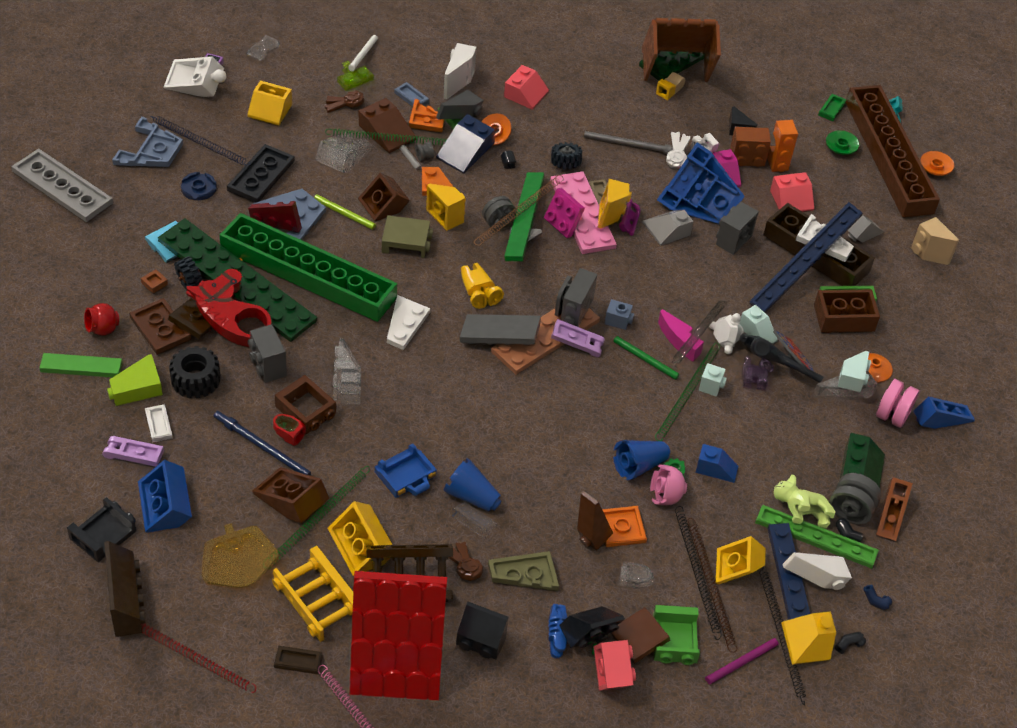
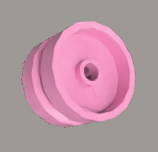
M894 379L881 399L876 417L885 421L894 412L891 420L892 425L902 428L917 400L920 390L910 386L901 395L904 383Z

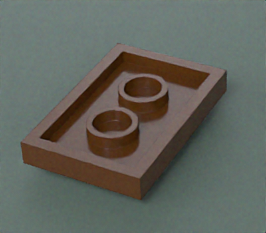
M164 298L129 313L131 320L157 355L191 340L190 333L168 320L169 315L174 311Z

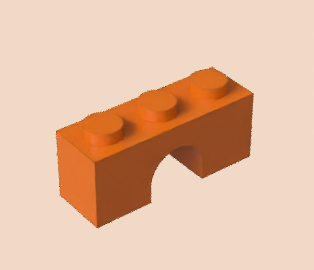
M793 120L776 121L773 131L775 146H770L767 156L772 172L789 170L798 137Z

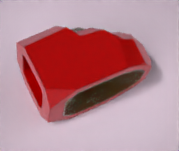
M278 414L273 418V428L277 435L282 437L285 442L295 446L304 438L306 426L297 418L286 414Z

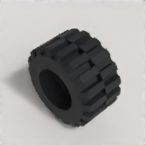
M189 346L185 350H179V354L175 353L173 359L170 360L169 370L171 384L176 392H179L181 396L186 394L187 398L195 396L197 399L200 398V395L208 396V392L213 393L215 388H218L221 380L219 360L212 350L207 351L205 347L199 348V346H194V348H190ZM195 370L201 371V372H198V373H189V372L195 371Z

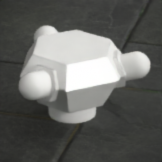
M738 313L722 317L716 322L712 321L709 324L710 329L714 330L715 338L724 347L726 354L732 353L735 343L739 341L740 336L744 333L743 327L739 325L741 316Z

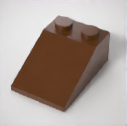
M387 98L358 111L359 126L368 135L370 132L377 133L375 141L388 153L399 149L402 145L409 144L410 136L412 137L411 142H413L415 134L397 107Z
M282 467L277 469L252 491L254 495L284 517L299 523L307 520L314 511L329 499L322 479Z

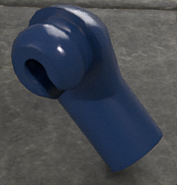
M867 585L863 588L871 605L881 610H887L892 605V599L889 596L884 595L882 598L877 596L873 585Z

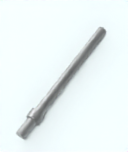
M585 131L584 138L659 151L666 155L669 151L673 150L672 145L668 144L664 146Z

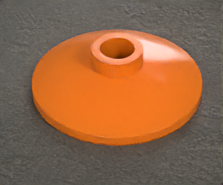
M495 113L488 115L481 121L495 129V131L499 130L495 134V143L492 146L502 144L509 138L512 126L506 116Z
M929 151L921 156L920 162L925 171L930 174L944 176L950 174L954 169L953 160L945 153Z
M869 353L868 360H871L869 371H866V374H869L868 381L880 383L888 380L893 372L891 363L879 354Z

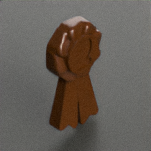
M356 90L348 92L344 97L327 96L325 109H327V113H330L344 106L358 107L364 103L363 93Z
M466 542L456 543V550L453 548V557L448 558L458 564L457 574L460 578L469 581L480 578L483 573V566L480 561L469 557Z

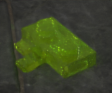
M348 60L342 62V65L345 67L342 71L345 74L337 77V82L345 91L374 80V75L366 66L350 71L348 67L351 63Z

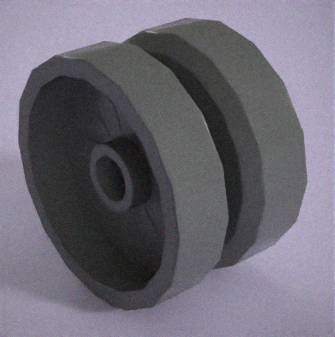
M848 473L839 480L829 503L834 508L835 515L839 518H845L852 524H865L870 521L882 497L881 489L869 477L857 473Z

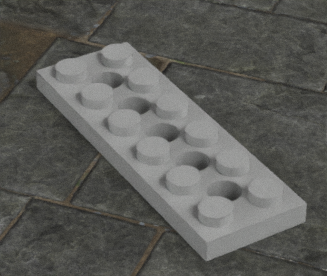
M39 148L11 166L12 172L85 222H88L113 204L112 197Z

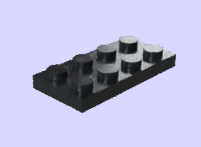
M264 144L249 161L250 163H247L227 185V191L252 202H259L295 162V156Z

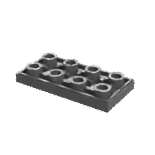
M467 314L460 334V343H486L489 345L494 343L506 345L535 344L541 324V316Z

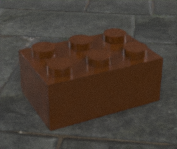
M872 289L818 290L814 308L821 333L875 332L880 315Z

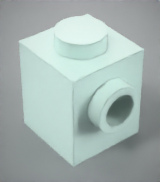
M707 363L701 378L699 391L717 397L720 388H724L727 380L724 377L726 369Z

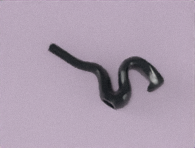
M742 334L739 338L752 353L760 358L790 367L819 383L824 378V376L794 361L762 337Z

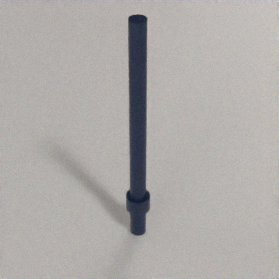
M220 411L214 413V418L222 422L230 431L234 430L294 471L311 475V471L239 425L238 421L234 418L227 417Z

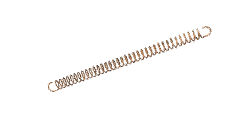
M541 189L534 193L532 196H530V198H535V194L537 196V194L541 192ZM527 200L524 201L523 203H521V204H520L517 208H515V209H519V210H520V207L522 208V204H523V206H524V204H526ZM500 221L493 225L495 229L496 226L499 228L498 224L501 226ZM488 229L486 232L483 233V234H485V235L488 237V239L491 238V236H493V234H495V233H492V235H491V234L489 233V231H490L489 229Z

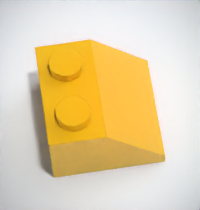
M612 179L608 180L599 204L597 228L601 229L616 223L621 215L625 214V204L630 201L632 194L629 191L630 184Z
M428 184L426 210L446 231L464 223L466 202L464 194L460 193L455 187Z

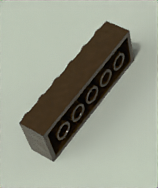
M787 203L767 220L763 235L793 255H796L805 246V244L796 241V237L810 216ZM848 241L854 247L846 262L824 253L812 266L842 286H856L870 273L875 257Z

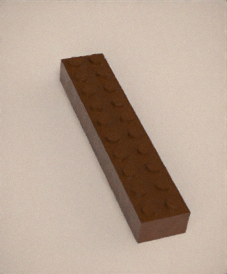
M881 85L850 88L846 105L902 218L935 214L940 198Z

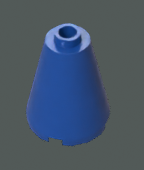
M622 440L617 442L614 447L616 456L613 459L620 476L626 477V480H632L668 460L670 448L663 441Z
M466 458V462L463 461L450 477L452 482L450 486L446 484L443 489L447 494L488 512L491 509L495 511L502 502L499 499L501 497L499 492L468 458Z

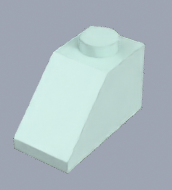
M754 305L742 313L739 325L743 327L746 334L762 337L772 344L778 341L773 333L774 329L769 316L758 306Z

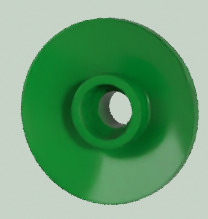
M837 130L827 135L826 145L835 153L849 155L858 150L859 140L850 132Z

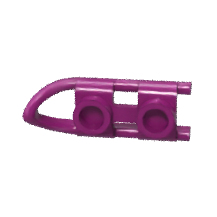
M632 199L626 204L625 214L619 223L620 229L623 232L629 233L630 236L634 235L640 215V207ZM631 206L636 209V213L631 209Z

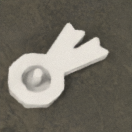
M671 132L673 150L668 152L666 162L670 168L680 169L687 159L684 150L690 141V136L683 134L679 142L680 132Z

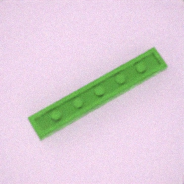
M762 505L755 522L756 524L768 528L769 524L789 523L792 538L871 569L873 568L878 549L803 521L801 524L793 523V516Z

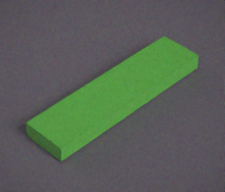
M44 353L39 368L40 372L114 377L121 371L122 359Z

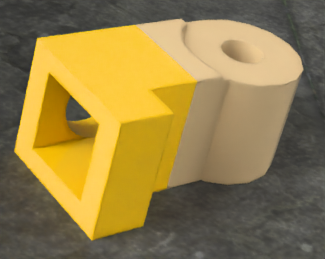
M672 72L665 80L661 79L658 81L656 94L668 101L684 86L685 78ZM667 90V94L662 93V91Z

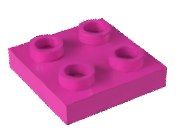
M557 188L544 218L566 238H570L577 227L585 207L563 188Z

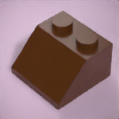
M382 173L377 175L358 198L374 221L387 218V215L392 216L400 213L410 201L395 180Z

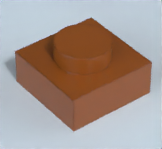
M155 269L142 277L141 283L149 291L155 293L168 285V280Z

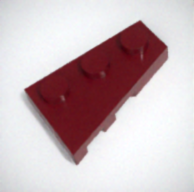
M290 201L289 204L277 202L275 205L269 203L251 204L248 208L251 218L271 227L297 233L302 229L296 201Z

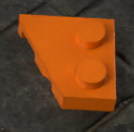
M415 99L409 127L442 132L445 119H437V111L430 106L425 107L420 104V100Z
M422 167V196H427L428 184L453 187L439 167Z

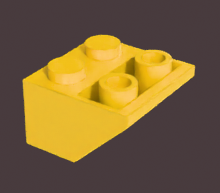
M260 81L253 91L247 116L280 125L292 106V89Z

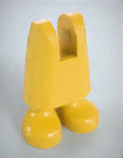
M473 263V270H470L468 265L461 267L463 283L468 295L471 296L470 302L473 307L478 309L485 308L487 302L490 306H493L503 299L504 291L502 288L495 286L489 275L478 263Z

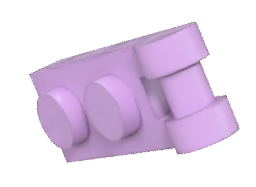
M559 319L555 322L551 335L552 339L588 352L591 356L600 357L602 351L600 348L605 341L604 337Z
M111 436L107 442L108 447L104 449L102 455L108 459L116 458L156 467L163 455L164 448L155 444Z

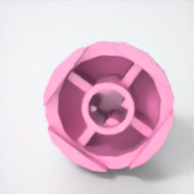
M659 465V471H654L651 479L650 490H655L656 499H652V502L657 505L676 504L687 491V483L684 476L676 467Z

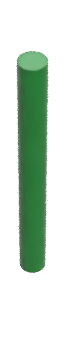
M619 336L614 338V343L675 380L679 377L680 374L624 339Z

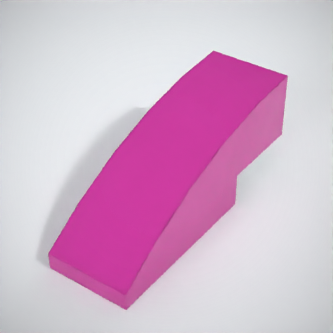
M662 309L658 320L662 332L681 354L693 362L702 353L704 341L692 335L693 328Z

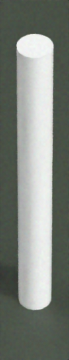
M376 35L369 39L349 65L348 69L350 71L355 70L378 40Z

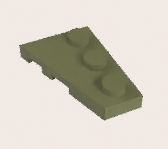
M550 551L488 560L492 582L559 591V584Z

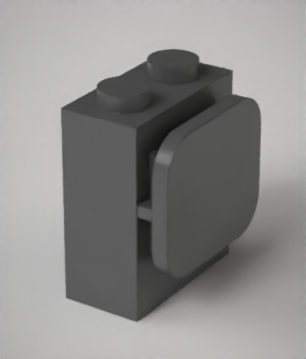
M580 268L573 281L572 276L568 275L557 295L555 316L559 317L561 315V321L577 327L580 326L594 299L597 281L596 273Z

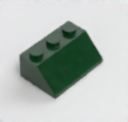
M850 433L845 447L840 479L848 473L862 474L872 479L880 488L885 457L884 452L870 437Z

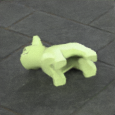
M791 475L787 481H780L774 487V497L781 502H787L788 508L793 514V523L801 524L803 522V515L812 514L818 519L819 527L827 528L830 525V518H834L835 515L832 505L821 494L798 489L795 475Z

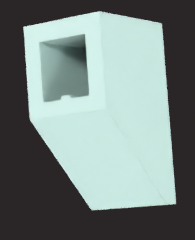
M868 351L844 360L840 371L838 387L861 392L862 386L867 385L869 374H866V371H869L871 360H868Z

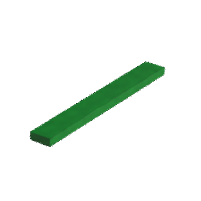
M527 172L518 206L526 200L527 202L524 206L522 204L524 212L519 215L516 211L518 215H515L517 217H515L504 255L505 261L524 260L539 201L536 194L537 202L535 203L530 196L542 188L545 178L544 172Z

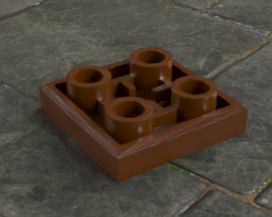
M645 607L622 621L618 625L619 629L610 633L616 641L628 640V645H631L633 650V658L630 659L634 664L655 651L656 647H661L670 641L669 635Z

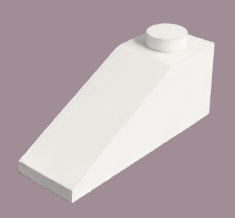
M794 552L783 563L785 569L823 588L840 590L852 578L844 558L839 556Z

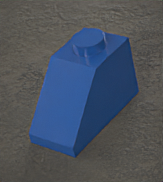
M703 444L695 473L734 483L738 465L723 449Z

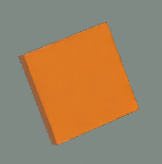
M638 506L602 509L613 531V534L605 541L606 547L646 543L647 538Z

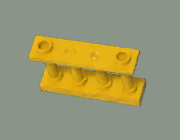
M317 545L310 549L309 562L284 576L277 568L273 570L274 579L272 582L277 591L281 590L308 625L307 629L311 636H316L320 642L324 640V628L346 615H352L353 591ZM312 569H317L320 572L319 578L296 591L289 584V582ZM324 584L330 585L332 592L308 606L300 599ZM341 599L344 607L318 622L312 615L313 612L330 602Z

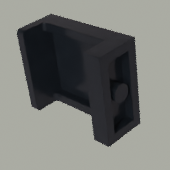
M107 497L103 499L104 506L78 527L73 522L67 527L69 539L98 563L106 557L104 542L110 541L121 545L137 531L134 516L129 512H124L116 501H111Z

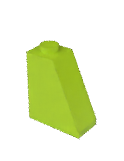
M152 354L147 355L109 379L111 388H107L109 399H114L115 406L163 395Z

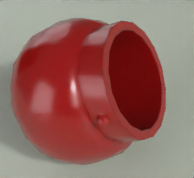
M100 303L92 306V308H86L84 313L85 328L88 333L94 332L96 335L111 334L116 326L119 325V314L107 303Z

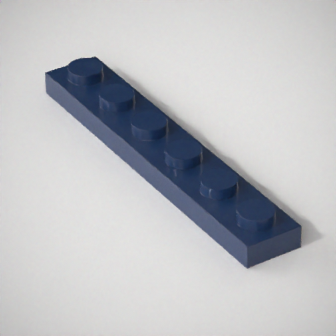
M789 523L769 524L767 529L788 620L808 615L810 610L802 577L783 567V563L794 552L796 553Z

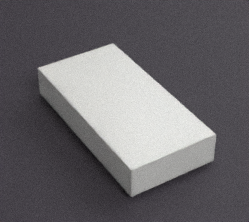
M165 404L145 408L152 442L172 439Z

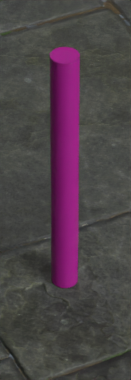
M777 639L769 640L706 676L705 680L709 685L778 646Z

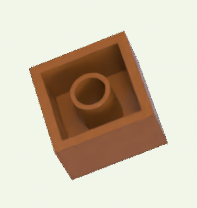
M734 128L730 149L738 160V166H765L771 144L769 128Z

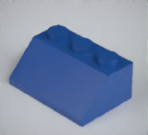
M163 460L138 481L145 532L177 528L192 517L184 467Z

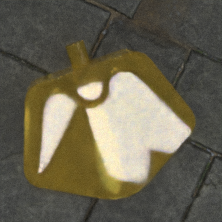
M227 524L224 526L225 535L208 540L204 545L202 579L210 585L235 588L247 587L257 581L279 559V553L257 526H249L234 531L233 525Z

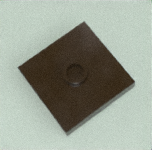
M192 298L168 317L170 322L198 339L212 329V326L199 311L196 301Z

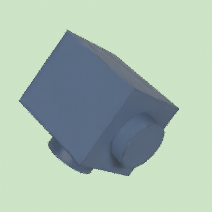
M611 299L606 312L605 324L626 330L628 323L632 324L634 319V313H632L633 305Z

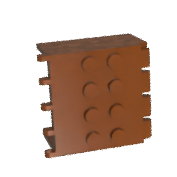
M656 18L652 20L642 45L644 81L648 80L658 53L660 51H668L672 53L688 52V54L702 52L704 54L705 82H708L721 56L720 25L716 19H704L701 21V19L685 20L683 18H671L670 20L668 18Z

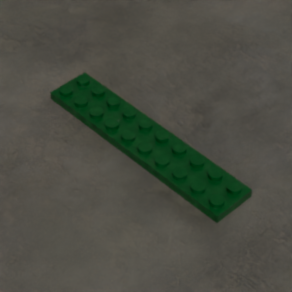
M186 218L158 237V242L178 258L184 259L188 256L192 258L201 275L207 280L218 278L228 269L238 270L242 274L241 288L238 292L234 293L233 299L264 308L271 317V324L275 331L288 341L292 342L317 322V316Z

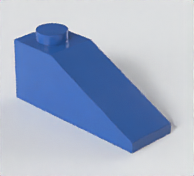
M929 396L913 411L917 417V422L921 426L933 429L975 421L967 405Z

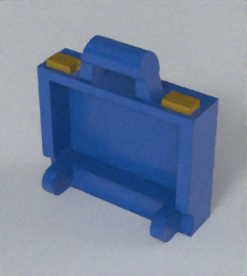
M412 443L408 446L407 450L386 461H378V465L375 466V473L394 497L397 498L408 491L416 496L429 489L428 481L436 477L437 469L422 451L418 450Z

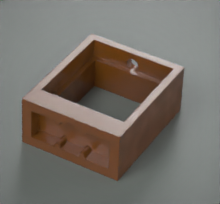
M303 375L275 394V407L283 414L291 415L300 420L306 426L305 434L317 430L323 422L331 420L336 414V402L306 375ZM309 392L323 406L305 417L292 403Z

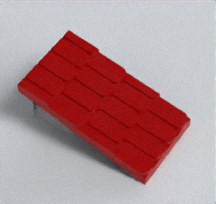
M365 571L354 572L350 695L406 697L407 699L439 701L447 577Z

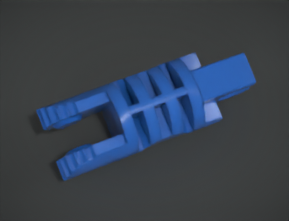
M558 604L552 605L549 616L548 640L550 641L551 657L555 659L563 655L562 653L566 649L567 640L559 626L567 618L565 605Z

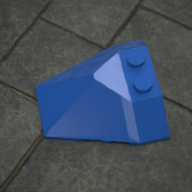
M697 142L657 201L672 211L685 210L690 216L719 224L721 218L724 215L726 216L733 206L736 207L745 196L713 153Z

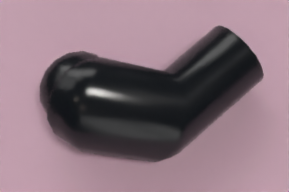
M840 518L837 520L836 527L840 535L861 542L863 533L853 530L847 519Z
M861 632L845 634L836 644L835 650L843 654L850 644L853 643L857 647H862L866 643V638L863 637L864 634Z

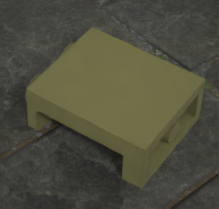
M387 215L382 237V253L389 254L390 247L421 251V258H425L426 252L430 251V241L428 239H432L433 228H430V221Z

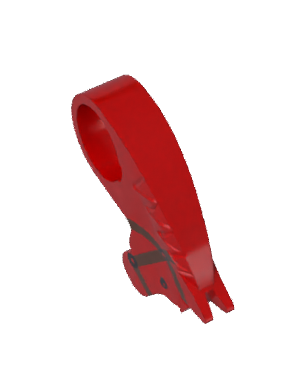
M228 269L214 280H202L198 286L186 287L188 290L186 294L196 301L199 311L212 328L235 344L249 347L248 339H250V334L244 333L237 326V323L242 319L253 317L262 321L265 326L271 325V317L264 308L233 300L234 293L238 292L241 288L242 274L236 269Z

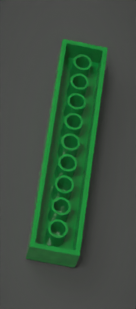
M242 213L219 235L220 245L243 261L376 322L382 318L397 298L396 282Z

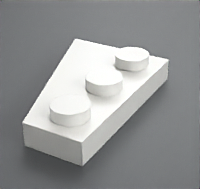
M811 214L798 233L796 241L806 245L825 224L817 222L816 217ZM840 237L825 253L846 262L854 246Z
M397 295L387 343L404 350L430 314V308Z

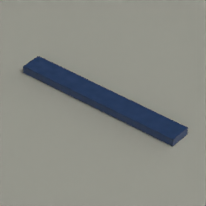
M848 202L750 300V304L758 306L766 313L863 213Z

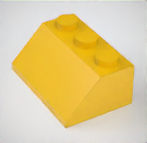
M353 501L328 527L353 576L355 571L367 572L373 569V561H371V558H367L366 545H392L369 504ZM384 558V560L382 561V565H384L390 558Z

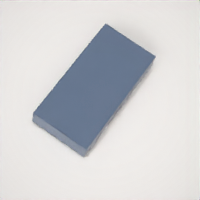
M407 82L394 89V93L412 107L415 99L420 100L422 105L429 103L428 97Z

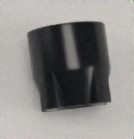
M504 151L501 154L504 168H515L516 159L513 151Z

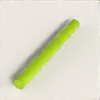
M318 194L315 195L314 198L324 206L372 230L376 227V223Z

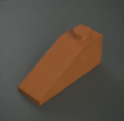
M894 477L890 480L879 520L877 536L893 541L897 540L913 483Z

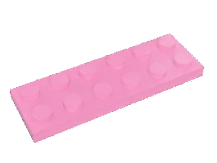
M584 172L557 176L556 181L557 183L560 181V184L553 188L556 192L557 188H563L585 207L573 233L581 253L587 254L616 249L617 244L609 226L601 229L597 228L599 204ZM551 176L550 181L552 180L551 183L553 186H555V184L553 183V179L556 176Z

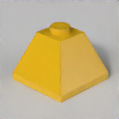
M752 536L717 548L715 583L722 584L751 574L765 566L766 548Z
M831 611L812 613L781 622L792 665L831 659L836 636Z

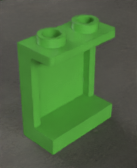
M655 605L653 617L669 635L670 641L661 647H656L654 661L666 664L682 662L685 665L698 662L700 655L697 642L698 608Z

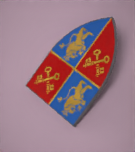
M774 330L773 333L788 350V357L814 371L794 342Z

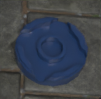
M200 172L188 174L182 180L181 192L191 200L208 199L216 192V180L208 173L200 174Z

